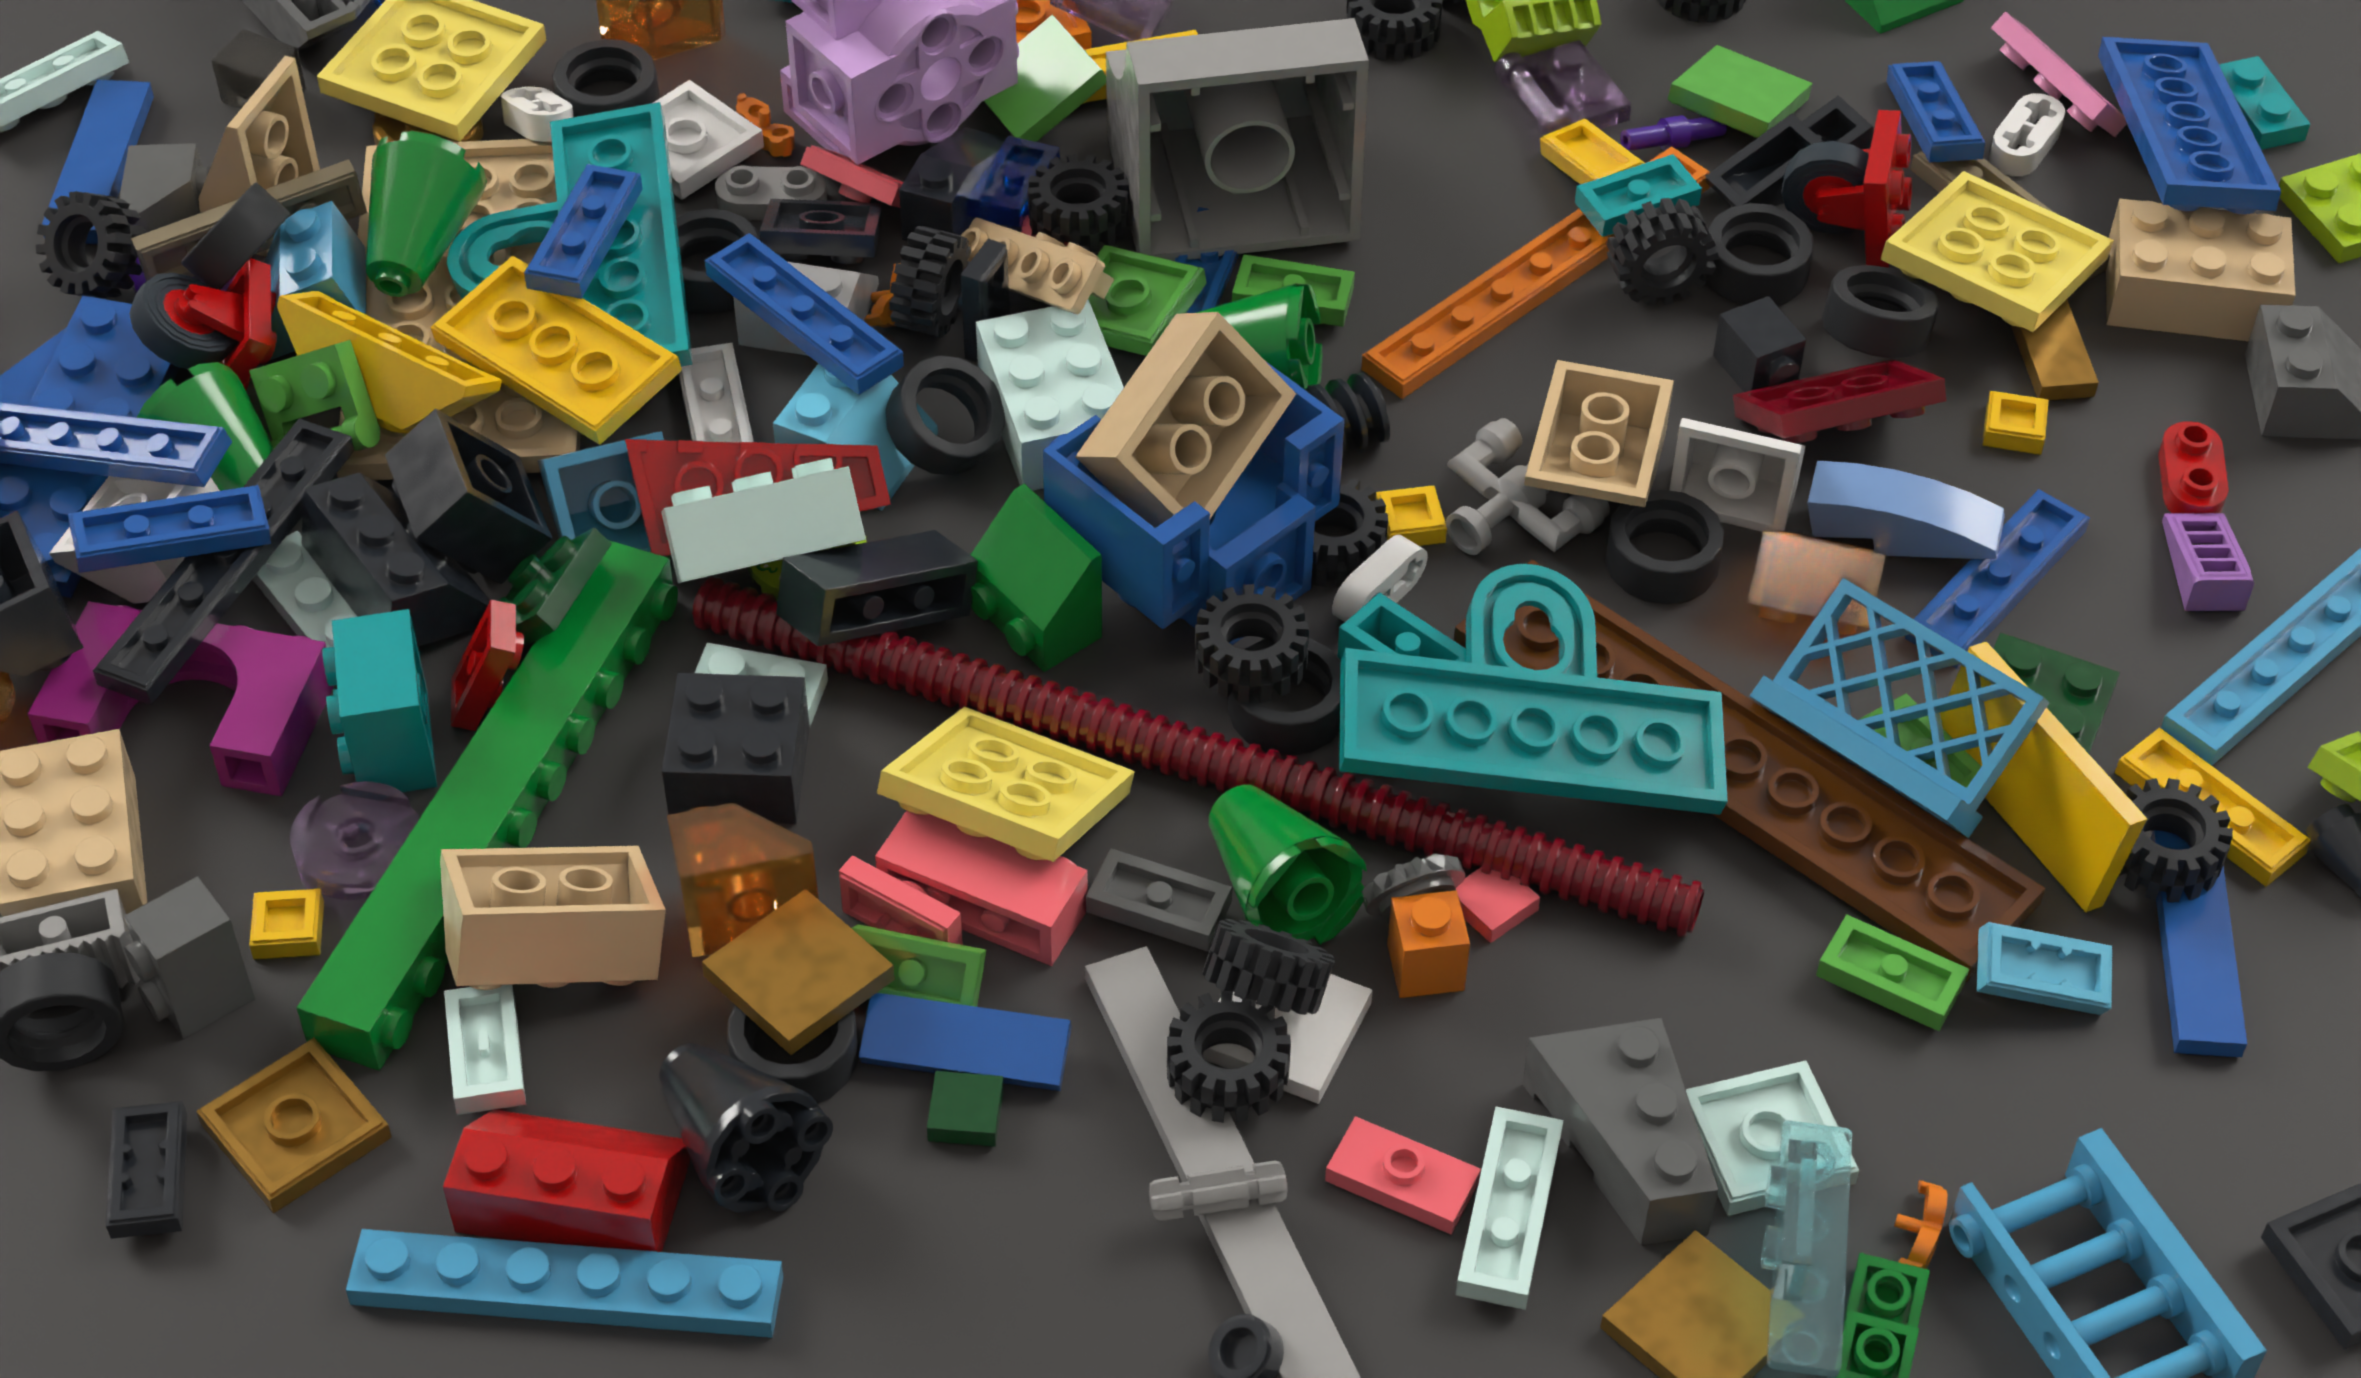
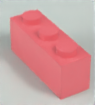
M906 811L875 855L877 869L900 881L908 880L919 885L928 896L960 912L962 930L1049 966H1053L1086 914V895L1088 893L1086 869L1078 867L1071 860L1063 856L1058 857L1054 862L1024 857L1013 846L990 837H975L965 834L957 828L956 824L931 814H915Z

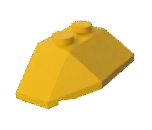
M311 291L279 296L277 309L297 356L351 340L376 418H378V424L386 430L397 433H409L435 408L451 417L500 391L502 379L470 366L358 310L352 309L324 293Z

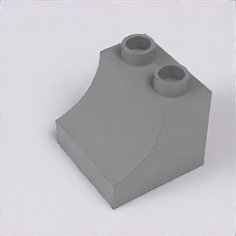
M1355 18L1127 42L1126 50L1106 52L1107 140L1115 169L1120 167L1124 172V179L1128 180L1129 225L1136 252L1174 261L1179 255L1187 254L1189 260L1201 258V253L1219 251L1218 256H1223L1227 250H1234L1237 254L1360 240L1369 59ZM1199 207H1203V208H1207V209H1208V210H1204V211L1197 212V210H1198Z

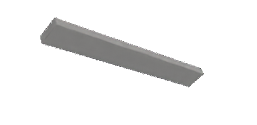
M1145 946L1086 965L1085 980L1181 1181L1188 1182L1187 1174L1243 1166L1245 1172L1253 1171L1252 1164L1255 1163L1229 1111H1225L1224 1123L1212 1121V1109L1206 1107L1202 1116L1199 1117L1190 1112L1191 1098L1181 1105L1175 1098V1086L1169 1087L1167 1079V1036H1169V1026L1173 1017L1180 1020V1012L1148 947ZM1257 1199L1248 1200L1249 1207L1198 1215L1245 1314L1254 1315L1271 1324L1282 1338L1284 1356L1282 1365L1275 1377L1361 1378L1275 1204L1258 1205Z

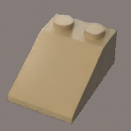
M285 56L227 125L198 198L201 213L238 200L255 182L264 189H268L320 170L295 58ZM269 249L256 254L266 257Z
M1557 360L1526 471L1524 485L1645 507L1657 473L1664 444L1674 380Z

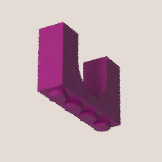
M88 601L75 625L84 648L72 653L71 657L62 665L51 669L28 712L38 744L121 728L128 713L139 700L97 685L93 670L142 610L126 605L113 606ZM217 623L170 681V683L184 680H207L222 684L235 692L209 745L221 786L282 797L324 709L326 697L330 696L334 685L328 686L322 652L323 648H327L325 642L312 640L300 635L288 636L254 630L242 625L230 626Z

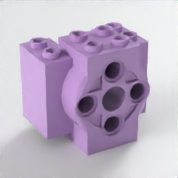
M791 0L804 12L786 20L790 65L780 69L784 112L822 147L849 157L857 165L898 144L917 146L929 142L939 143L945 140L976 110L982 101L1018 83L1017 58L1020 52L1016 41V15L1018 14L1016 0Z

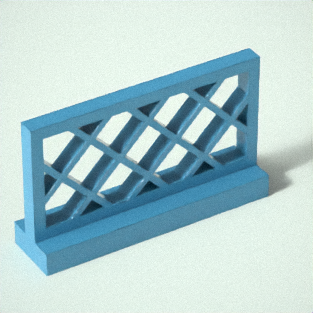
M1842 578L1773 681L1763 675L1750 694L1751 698L1774 715L1967 838L1970 837L1983 818L1976 811L2050 703L2040 694L1845 578ZM1853 600L1867 609L1870 631L1840 639L1837 621ZM1880 617L1889 621L1892 625L1882 627ZM1908 634L1916 638L1919 661L1888 669L1884 641ZM1872 644L1876 672L1846 680L1842 652ZM1930 647L1942 654L1931 657ZM1830 656L1833 684L1808 690L1796 682L1810 661ZM1957 664L1964 666L1967 671L1970 691L1938 699L1934 670ZM1922 674L1926 702L1895 710L1891 682ZM1980 677L1993 685L1981 688ZM1879 685L1883 714L1860 720L1853 718L1848 693ZM2011 694L2025 703L2010 725L1991 730L1988 729L1984 701ZM1836 697L1838 708L1825 699ZM1972 704L1977 733L1945 741L1940 712ZM1929 716L1933 744L1909 751L1901 748L1897 724ZM1885 727L1887 738L1874 730ZM1998 742L1992 750L1991 743ZM1979 747L1982 766L1966 788L1951 779L1947 755ZM1935 758L1937 769L1925 763L1924 760Z

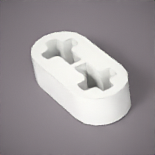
M520 87L507 90L501 94L503 122L532 141H552L550 122L573 118L572 105L548 89Z
M2029 94L2018 100L1995 131L1989 153L1990 163L2005 175L2025 176L2031 174L2059 138L2066 113L2062 103L2046 94Z
M1400 534L1390 538L1342 583L1333 600V615L1346 622L1379 592L1397 603L1414 587L1421 577L1428 559L1427 551Z

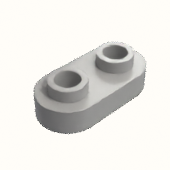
M736 166L722 173L715 183L718 209L730 211L746 218L748 221H763L770 198L827 201L824 177L814 170L801 166Z

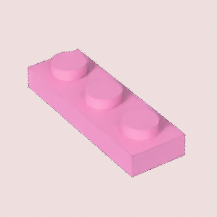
M2006 11L1991 27L1992 30L2006 41L2000 48V51L2022 70L2031 64L2039 72L2033 81L2048 95L2057 100L2064 94L2073 103L2067 112L2087 130L2092 132L2099 125L2116 137L2126 126L2127 122L2124 115L2032 31Z

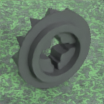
M1433 854L1424 859L1416 857L1411 862L1403 865L1396 864L1394 869L1378 874L1362 890L1366 912L1373 916H1382L1385 919H1390L1391 898L1456 890L1465 879V873L1458 857Z

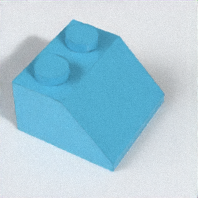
M818 364L773 422L775 443L877 445L890 499L915 466L896 449L887 430L886 406L893 389L899 384L892 375L858 395ZM917 404V410L923 423L937 436V424ZM885 506L878 507L876 509L883 510Z

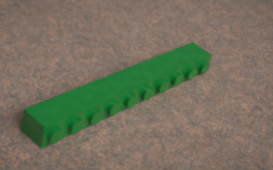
M610 541L612 545L557 629L535 641L296 1009L306 1042L315 1038L328 1054L378 1071L381 1070L393 1049H399L404 1045L410 1034L414 1015L424 999L432 997L438 991L444 977L445 966L448 963L444 932L440 866L441 849L526 848L529 845L536 830L538 817L548 801H555L559 797L566 781L568 769L578 754L583 755L589 749L594 738L595 726L605 710L613 709L619 701L625 678L634 664L639 665L646 658L651 644V637L661 621L669 620L674 613L678 601V588L673 585L669 558Z

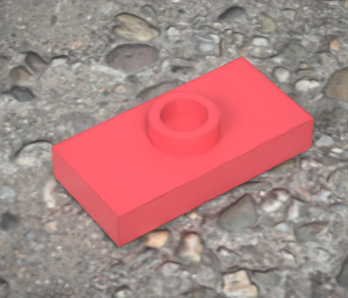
M811 145V147L807 146L800 165L842 183L839 189L840 194L864 203H870L873 197L890 206L900 208L899 189L904 182L862 163L857 165L849 157L836 151Z
M853 855L839 870L842 909L844 913L870 927L963 945L961 913L928 896L919 885L908 880L900 881Z
M1355 1116L1326 1167L1325 1181L1452 1235L1479 1184L1481 1169Z

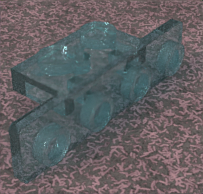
M1791 1120L1785 1121L1782 1125L1779 1166L1770 1165L1765 1194V1207L1776 1209L1775 1226L1766 1225L1761 1257V1268L1772 1270L1767 1365L1771 1369L1831 1378L1837 1377L1841 1369L1852 1132L1847 1128Z

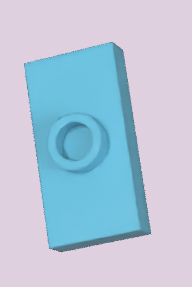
M1987 922L1979 928L1977 992L2102 1015L2111 1009L2112 946Z

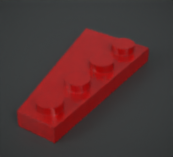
M625 439L651 553L661 556L671 555L661 511L664 508L673 506L671 499L673 494L710 486L712 497L733 493L731 482H734V480L771 472L773 483L794 479L791 469L795 468V466L832 458L834 469L849 466L859 512L891 505L877 445Z

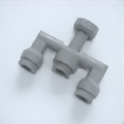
M1500 418L1496 422H1489L1478 430L1475 442L1447 463L1449 469L1485 498L1490 499L1477 510L1468 506H1461L1446 519V527L1450 538L1460 550L1469 555H1477L1488 547L1492 540L1491 529L1508 516H1511L1521 527L1551 551L1555 552L1579 533L1590 534L1600 527L1604 519L1610 514V506L1607 500L1572 494L1564 501L1562 512L1550 519L1538 510L1545 503L1546 495L1550 490L1524 485L1528 465H1516L1500 478L1488 470L1486 467L1490 464L1501 465L1516 454V450L1522 445L1520 431L1514 423L1505 418Z

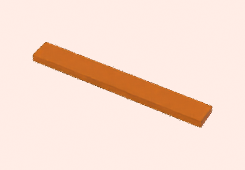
M1672 146L1649 161L1651 162L1674 154L1702 187L1701 194L1710 188L1705 179V176L1710 171ZM1580 209L1576 210L1362 355L1361 370L1399 398H1405L1608 258L1607 252L1609 251L1607 247L1608 237H1615V235L1611 234L1602 237Z

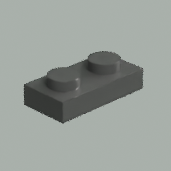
M1110 848L1086 895V912L1209 951L1220 920H1224L1232 903V886Z

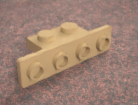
M975 218L970 227L961 235L969 240L968 247H971V256L968 261L970 262L987 239L1006 244V249L1008 250L1009 291L1076 315L1082 311L1090 295L1104 299L1114 281V278L1103 272L1105 263L1100 261L1098 256L1071 242L1066 246L1041 232H1038L1036 237L980 218Z

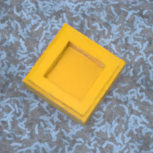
M1990 391L1986 405L1982 446L2041 455L2045 443L2049 400Z
M1434 485L1376 492V500L1380 498L1384 500L1386 513H1388L1386 541L1400 534L1418 546L1446 543L1447 527Z
M321 889L254 893L249 942L253 959L320 955L324 900Z

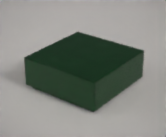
M935 1071L927 1122L928 1141L996 1147L1004 1093L1003 1076Z

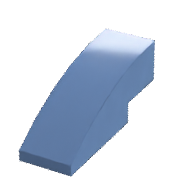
M1817 461L1807 502L1813 537L1873 539L1875 556L1997 560L2005 518L2004 508L1975 494L1934 479L1895 469L1858 463Z

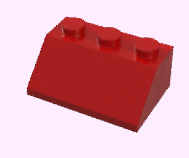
M494 1109L463 1128L443 1184V1190L454 1232L511 1241L662 1252L691 1158L682 1138Z

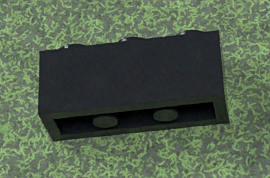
M936 530L785 557L782 561L776 614L817 646L970 616L973 598L971 587L975 585L978 560Z

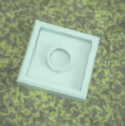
M1807 1061L1686 1089L1718 1187L1717 1195L1727 1216L1856 1184L1859 1169Z

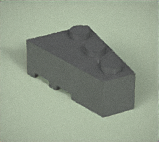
M1662 1018L1530 1037L1522 1085L1533 1100L1539 1098L1553 1118L1563 1120L1561 1138L1568 1147L1574 1145L1594 1172V1183L1639 1244L1643 1246L1686 1239L1695 1230L1703 1236L1708 1235L1718 1187Z

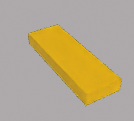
M2160 727L2118 761L2115 774L2131 786L2137 784L2142 790L2146 780L2157 778L2160 788H2165L2167 780L2170 778L2180 780L2178 790L2187 792L2191 783L2202 788L2199 799L2202 801L2213 795L2219 801L2216 813L2226 810L2230 817L2228 828H2233V838L2226 857L2265 887L2270 885L2308 851L2311 843L2309 837Z

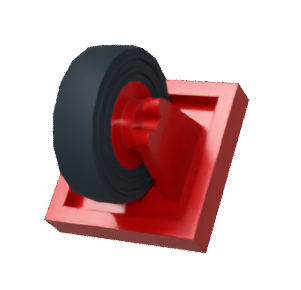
M1878 110L1870 149L1861 150L1852 144L1836 141L1814 143L1799 150L1788 163L1781 191L1786 210L1805 222L1807 227L1813 231L1840 234L1853 232L1857 229L1864 230L1866 266L1873 265L1889 268L1890 264L1881 260L1885 243L1905 224V214H1900V211H1909L1911 207L1912 177H1904V171H1902V168H1909L1911 134H1901V111Z
M250 258L240 269L226 291L211 288L191 276L173 272L157 274L145 282L134 297L129 312L132 328L141 342L159 358L185 369L198 364L221 363L229 366L234 371L247 391L251 376L249 371L256 369L259 364L266 365L269 362L277 342V334L271 331V315L276 303V293L271 291V265Z

